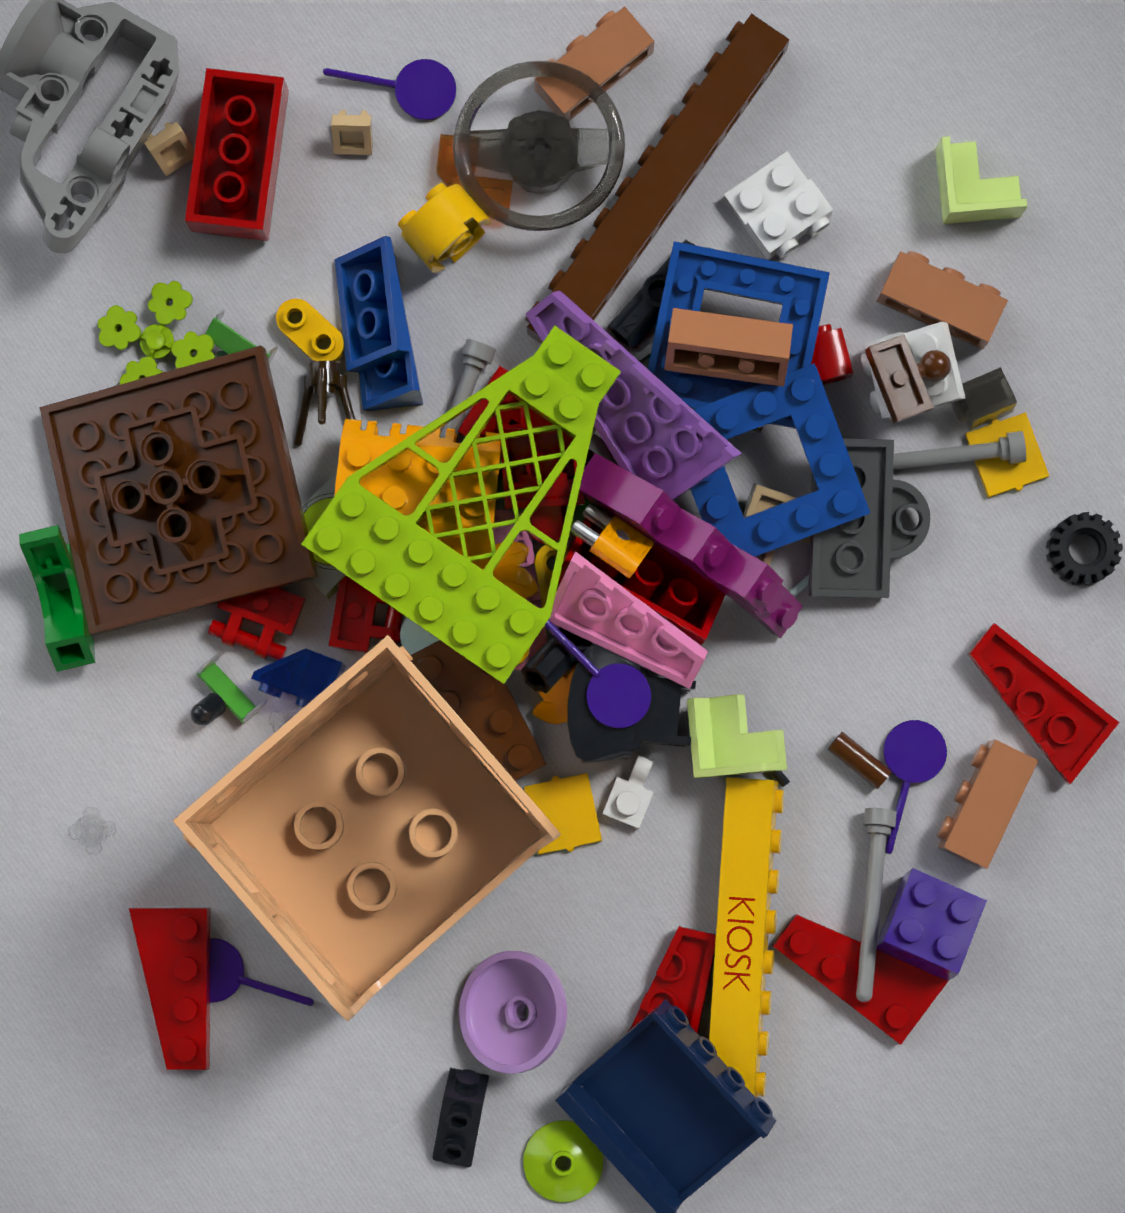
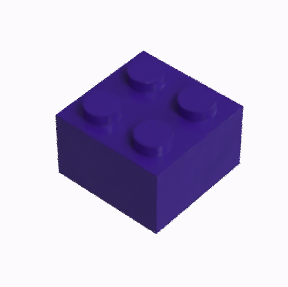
M912 868L902 877L877 940L876 950L949 981L957 976L961 970L987 900Z

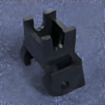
M593 645L585 649L583 654L598 670L607 665L618 663L627 664L639 670L649 683L651 702L645 716L632 726L612 728L600 723L590 712L586 700L587 687L593 675L577 661L571 678L567 701V726L570 744L576 757L581 759V763L617 759L627 760L632 757V751L640 749V743L676 747L691 745V737L677 736L681 692L694 690L696 681H693L689 689L668 678L647 677V668L641 667L639 664L603 647Z

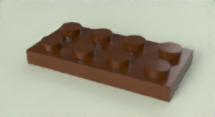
M440 640L411 655L413 658L411 662L515 781L547 765L506 682L504 684Z

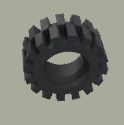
M1082 512L1078 515L1069 516L1051 531L1050 540L1046 543V548H1049L1046 558L1047 562L1051 561L1053 565L1051 567L1053 573L1058 572L1061 575L1059 579L1064 582L1071 581L1072 585L1079 586L1085 584L1087 586L1099 582L1112 574L1115 570L1114 567L1120 563L1121 557H1119V552L1123 550V545L1118 543V538L1121 536L1118 530L1116 532L1113 531L1111 527L1114 524L1110 520L1105 522L1102 520V515L1097 513L1089 515V512ZM1085 534L1096 541L1098 555L1092 563L1081 564L1072 558L1069 546L1071 540L1076 535Z

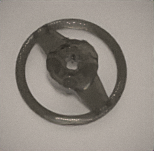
M528 61L506 67L494 73L483 81L470 95L459 114L455 126L453 156L456 171L464 190L487 215L513 228L527 231H550L572 225L584 219L595 211L609 196L622 170L625 156V135L615 104L606 91L591 77L565 64L551 61ZM528 77H551L578 87L594 101L607 125V129L571 128L569 121L565 117L558 116L552 112L538 110L514 117L510 120L507 129L471 131L473 121L479 109L492 94L511 82ZM536 145H545V148H550L551 152L544 153L543 160H535V154H530L531 150L536 149ZM607 164L601 180L584 200L565 211L541 216L521 214L497 203L481 187L472 169V166L506 173L523 190L544 194L560 189V186L566 183L575 172Z

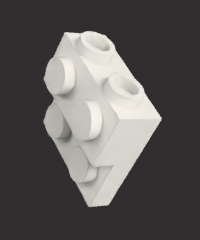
M788 151L723 195L727 205L767 260L776 254L779 258L788 255L798 247L797 240L808 232L813 237L830 225L831 222L828 219L834 210L814 181L806 178Z
M938 322L907 333L898 332L864 343L866 349L874 344L905 334L916 364L919 363L921 357L928 351L939 350L944 352L951 362V369L947 377L938 382L923 379L933 407L936 408L966 399L947 322ZM866 353L861 356L862 367L868 376H872L875 391L870 393L872 408L877 414L881 413L882 419L892 420Z

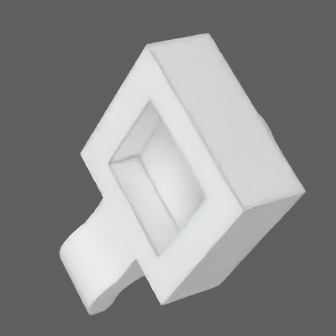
M638 755L629 780L627 781L620 777L616 778L602 814L640 828L654 791L643 787L652 767V760Z

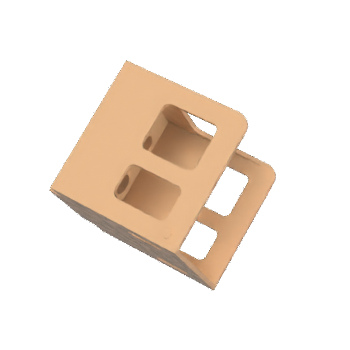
M388 635L173 820L175 825L184 834L182 836L193 849L196 848L346 1021L352 1019L384 985L525 861L561 835L538 806L411 662L413 658L403 646L399 648Z

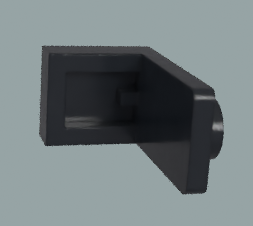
M450 1067L432 1156L434 1161L463 1167L472 1166L489 1075L477 1073L469 1069L461 1070Z

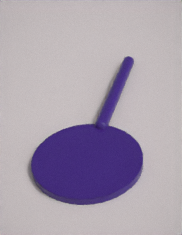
M419 59L407 64L398 74L396 81L330 68L323 69L325 76L395 88V96L399 106L409 116L419 120H433L443 116L450 110L456 98V82L452 73L446 66L431 59Z
M550 620L547 621L544 627L593 675L586 692L587 705L592 715L600 723L612 728H626L639 722L647 713L651 702V690L645 676L639 670L627 664H610L598 670Z
M909 720L898 724L890 731L884 743L883 754L887 767L897 778L903 780L895 809L897 812L896 826L891 828V835L888 836L885 847L886 854L893 852L910 784L931 780L942 770L946 762L947 746L942 734L933 725L920 720Z
M210 938V1002H219L229 998L243 984L307 1006L314 1004L312 998L244 977V963L239 951L225 940Z

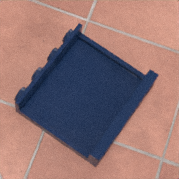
M666 999L569 1083L555 1099L559 1106L656 1213H676L683 1201L758 1138L762 1137L764 1139L767 1137L777 1121L773 1117L769 1105L763 1099L756 1098L748 1090L740 1073L732 1067H727L717 1056L714 1045L707 1038L699 1036L689 1025L685 1013L677 1006H672Z

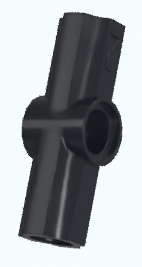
M686 239L683 242L686 244L695 245L694 243H691ZM670 257L655 274L646 279L641 290L608 325V329L614 336L632 350L657 324L661 303L653 301L649 297V291L654 287L664 288Z
M561 627L558 628L582 653L593 644V642ZM552 636L521 669V673L525 678V683L535 692L540 691L547 694L566 672L577 664L578 660Z

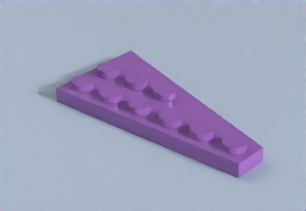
M561 291L551 293L526 313L527 318L542 342L555 325L621 371L598 405L594 423L595 428L620 467L662 489L674 501L742 454Z

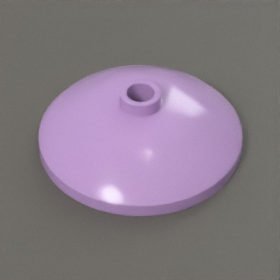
M521 951L500 952L482 961L466 981L459 1004L460 1028L470 1052L484 1066L497 1072L510 1074L533 1070L548 1060L557 1049L564 1034L567 1020L565 992L554 970L541 958ZM526 1007L529 1008V1016L527 1019L524 1016V1010Z

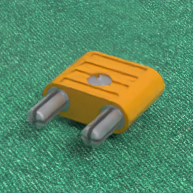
M589 504L583 511V516L603 529V532L599 535L579 520L573 523L570 532L591 546L589 550L591 553L630 579L655 542L616 515L610 518Z

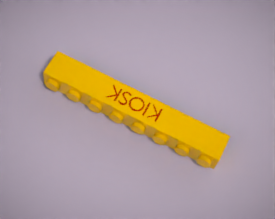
M726 777L709 1041L714 1045L717 1056L727 1067H732L740 1073L745 1086L757 1098L758 1096H765L767 1082L766 1072H760L761 1055L767 1056L769 1048V1032L763 1031V1016L770 1015L772 992L766 991L765 985L766 974L772 975L774 969V950H768L769 934H775L777 924V911L770 910L771 894H778L779 870L773 869L774 853L780 854L782 830L775 828L776 813L783 814L784 790L778 789V782L775 780Z

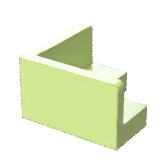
M950 136L941 137L935 151L943 224L1020 218L1028 206L1027 199H1021L1019 176L980 179L976 141L950 143Z
M745 694L687 699L694 778L724 777L787 770L784 731L772 730L748 733Z

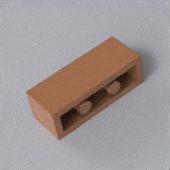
M625 6L617 13L614 11L606 13L596 23V30L587 37L580 35L567 46V53L557 61L554 59L548 60L537 70L535 91L564 125L653 54L655 41Z
M900 251L876 302L927 325L947 322L951 336L983 350L990 341L1008 300L1001 297V292L990 285L981 283L977 286L965 281V276L955 269L944 267L941 270L930 265L929 259L922 254L908 251L906 254Z
M673 308L664 370L784 387L790 356L793 324Z
M996 739L988 741L986 746L980 744L971 762V766L976 767L969 782L966 780L962 781L954 797V801L959 803L953 817L947 815L939 828L937 837L942 840L938 848L980 869H988L1039 760Z

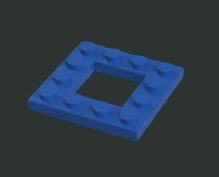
M674 241L648 370L693 409L761 384L664 370L673 308L700 311L704 290L782 305L779 322L793 324L787 373L811 365L830 272ZM791 415L769 423L796 429Z
M815 363L787 373L784 387L758 384L693 409L725 439L791 415L818 487L816 491L743 517L725 466L720 468L690 490L701 519L716 527L732 545L755 557L870 514Z

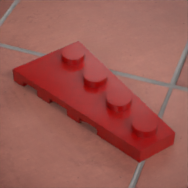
M995 623L988 628L968 653L970 659L1067 785H1070L1120 723Z
M129 908L166 1069L207 1070L210 1068L211 908Z
M795 914L772 945L900 1045L948 983V981L876 950L872 998L868 1002H861L856 996L861 942Z
M681 926L678 927L628 1031L666 999L672 1006H677L685 1013L689 1025L699 1034L715 958L716 934Z

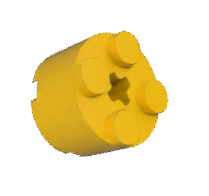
M443 182L437 184L425 196L428 202L417 212L416 210L408 212L398 222V227L402 230L401 237L433 273L445 269L441 262L450 257L455 263L463 257L486 233L481 228L482 224L489 226L491 224V219L460 184H454L446 187Z

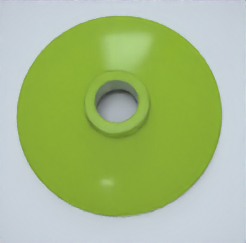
M567 1120L554 1121L539 1128L529 1139L523 1156L524 1172L532 1188L544 1198L556 1202H571L587 1195L598 1183L603 1170V1153L575 1122ZM567 1156L571 1160V1166L567 1170L558 1169L555 1164L558 1157Z

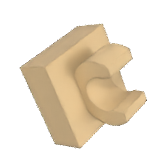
M341 110L338 115L332 114L333 154L372 155L371 115H368L366 110H361V115H346V110Z
M177 122L173 124L166 123L164 125L166 129L155 136L150 134L147 141L144 142L165 176L170 175L194 158L195 149Z

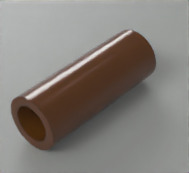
M843 731L827 749L876 789L885 782L892 772Z

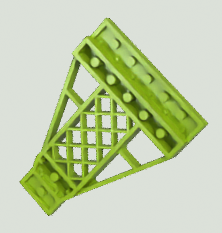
M554 325L534 356H531L348 476L301 545L504 684L551 617L598 405L621 371ZM508 394L520 401L501 405ZM483 399L489 401L486 409L448 462H439L416 446L418 442ZM523 408L527 430L504 434L500 412ZM528 408L553 425L532 429ZM495 414L499 435L478 438ZM557 431L560 453L537 457L533 435ZM562 431L573 438L566 451ZM529 436L532 458L509 462L505 440ZM500 441L504 463L481 467L477 445ZM473 447L476 468L454 472L469 449ZM407 449L435 467L439 472L437 479L411 515L401 514L360 485V481ZM560 459L542 484L539 462ZM574 459L577 467L560 541L555 542L532 526L530 518L569 461ZM534 464L538 486L514 490L510 468ZM506 469L509 491L486 495L482 473ZM477 474L481 496L458 500L454 478ZM449 480L453 501L431 505ZM537 492L519 517L516 496ZM511 497L515 519L491 523L487 501ZM483 502L486 524L463 528L459 506ZM454 507L458 530L434 534L430 511ZM425 513L427 514L430 533L417 525ZM514 525L496 551L492 529ZM488 530L492 553L468 557L464 534ZM524 531L529 532L557 552L547 599L543 608L536 607L498 581L493 575V571L519 533ZM460 535L463 556L440 541L439 538ZM491 558L484 569L472 563L473 561Z

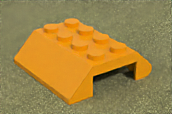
M345 419L340 440L334 496L348 476L425 426L407 424L406 434H401L402 425L393 423L389 436L378 435L377 421H368L366 430H362V420ZM441 428L418 442L416 446L439 462H448L461 444L456 443L457 435L455 429L451 428L446 429L445 438L440 437ZM486 432L485 437L499 435V433ZM500 441L477 445L481 467L500 464ZM473 447L469 449L454 472L476 468ZM407 449L360 481V485L401 514L411 515L437 479L439 472L435 467ZM499 470L482 473L486 495L497 493ZM477 474L454 478L458 500L481 496ZM449 480L431 505L453 501ZM496 499L487 501L491 523H494ZM483 502L459 506L463 528L486 524ZM454 507L430 511L434 534L458 530ZM425 513L417 525L430 533L427 514ZM488 530L464 534L468 557L492 552ZM460 535L439 538L440 541L463 556ZM491 558L473 561L472 563L484 569Z

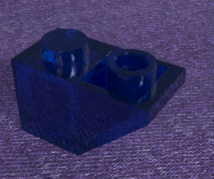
M305 648L255 670L251 679L260 683L259 691L279 699L282 692L297 697L295 705L304 708L343 674L346 665L343 662Z

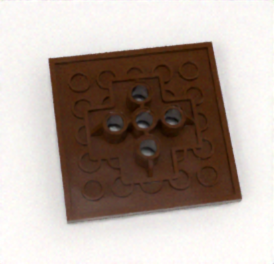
M260 345L39 407L90 635L96 636L318 577L313 552L301 545L308 535V530L268 357L263 346ZM167 441L169 452L164 459L158 460L157 451L161 448L162 443ZM213 469L215 481L210 487L205 489L202 479L207 475L208 470ZM175 479L178 484L177 492L168 499L165 489ZM138 489L140 501L136 507L131 509L128 500L133 496L134 491ZM180 518H184L186 530L181 536L176 537L174 527L178 524Z

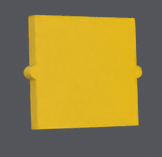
M1026 412L1002 421L993 419L990 425L964 434L968 445L998 442V439L1006 437L1008 432L1023 431L1026 445V462L1009 464L1008 460L1001 461L1000 457L974 460L988 498L1013 489L1021 491L1024 485L1049 477Z
M588 773L561 779L558 776H553L552 781L524 786L525 793L561 834L554 841L540 849L538 855L562 849L572 852L576 846L602 841Z

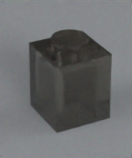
M1000 367L962 383L966 399L953 402L952 408L957 419L960 422L965 421L969 430H973L995 419L1013 413L1017 400Z

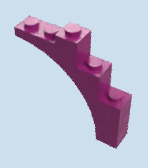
M596 453L584 469L579 492L590 503L612 516L616 515L654 541L655 544L686 564L730 597L769 632L782 638L787 629L796 622L798 613L803 606L782 585L784 580L767 563L732 545L716 527L680 508L662 489Z

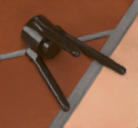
M315 361L309 363V376L304 377V393L294 440L296 446L302 444L312 392L314 397H318L317 411L318 423L320 425L326 422L327 398L335 397L336 390H339L346 419H355L347 389V376L340 375L339 363L334 361Z

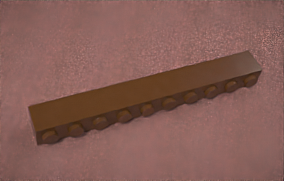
M752 13L744 24L738 21L726 38V41L730 43L723 54L716 52L707 63L704 72L708 75L700 85L697 83L692 84L682 100L685 107L680 114L676 116L672 113L660 130V134L663 135L662 139L656 147L650 144L637 163L641 166L634 178L627 176L615 193L619 199L611 210L605 207L594 221L593 227L596 228V231L589 241L584 238L581 239L570 256L574 260L566 272L559 270L550 282L548 289L552 291L551 293L561 291L592 320L597 318L787 52L790 39ZM526 316L525 320L529 322L527 335L542 344V340Z

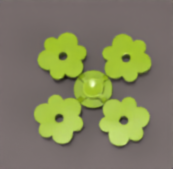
M171 281L168 285L160 282L152 287L151 295L153 299L148 302V308L155 313L156 320L160 324L148 326L142 334L140 327L135 324L137 322V315L132 311L126 312L124 308L118 305L110 307L106 314L107 317L104 316L98 320L97 325L101 329L99 341L103 346H115L118 350H125L129 342H135L140 338V347L144 354L148 356L141 358L138 363L136 361L127 363V373L121 376L120 385L164 373L162 370L157 369V363L153 358H164L171 352L177 357L175 361L177 368L215 358L214 353L211 352L214 348V341L209 335L202 334L198 336L195 332L189 331L185 334L184 340L174 341L171 330L165 326L171 324L174 319L178 321L184 320L187 316L185 309L189 308L193 302L191 293L187 290H182V285L178 281ZM173 300V304L169 306V302ZM122 326V330L118 332V328ZM197 351V355L193 357V352Z

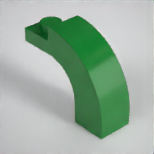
M59 525L19 534V545L33 576L41 603L45 645L56 671L59 672L96 663L93 635L89 634L70 544L65 543Z

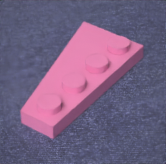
M575 551L556 592L549 620L567 631L690 689L708 651Z

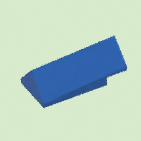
M383 236L334 259L346 369L349 372L359 373L364 411L423 405L391 237Z

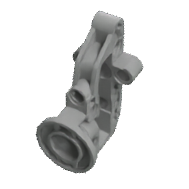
M30 0L18 16L0 50V90L20 101L15 108L18 114L10 129L11 135L25 142L21 154L20 183L44 225V243L51 251L59 254L72 251L88 233L104 207L109 209L116 201L125 183L127 170L166 111L176 89L179 74L176 38L114 2L77 8L65 0ZM94 35L97 36L99 40L89 41L86 40L83 36ZM123 37L148 51V53L101 126L94 128L82 153L77 154L76 164L63 183H58L35 168L41 159V150L52 133H58L79 101L88 74L96 75L118 39ZM159 78L156 85L152 84L153 79L157 80ZM47 94H54L60 97L61 99L57 101H49L46 100L43 96ZM125 128L129 130L128 136H122V134L125 131ZM83 194L90 198L91 201L81 203L73 199V196ZM68 216L70 218L69 229L64 228L61 232H58L63 228Z

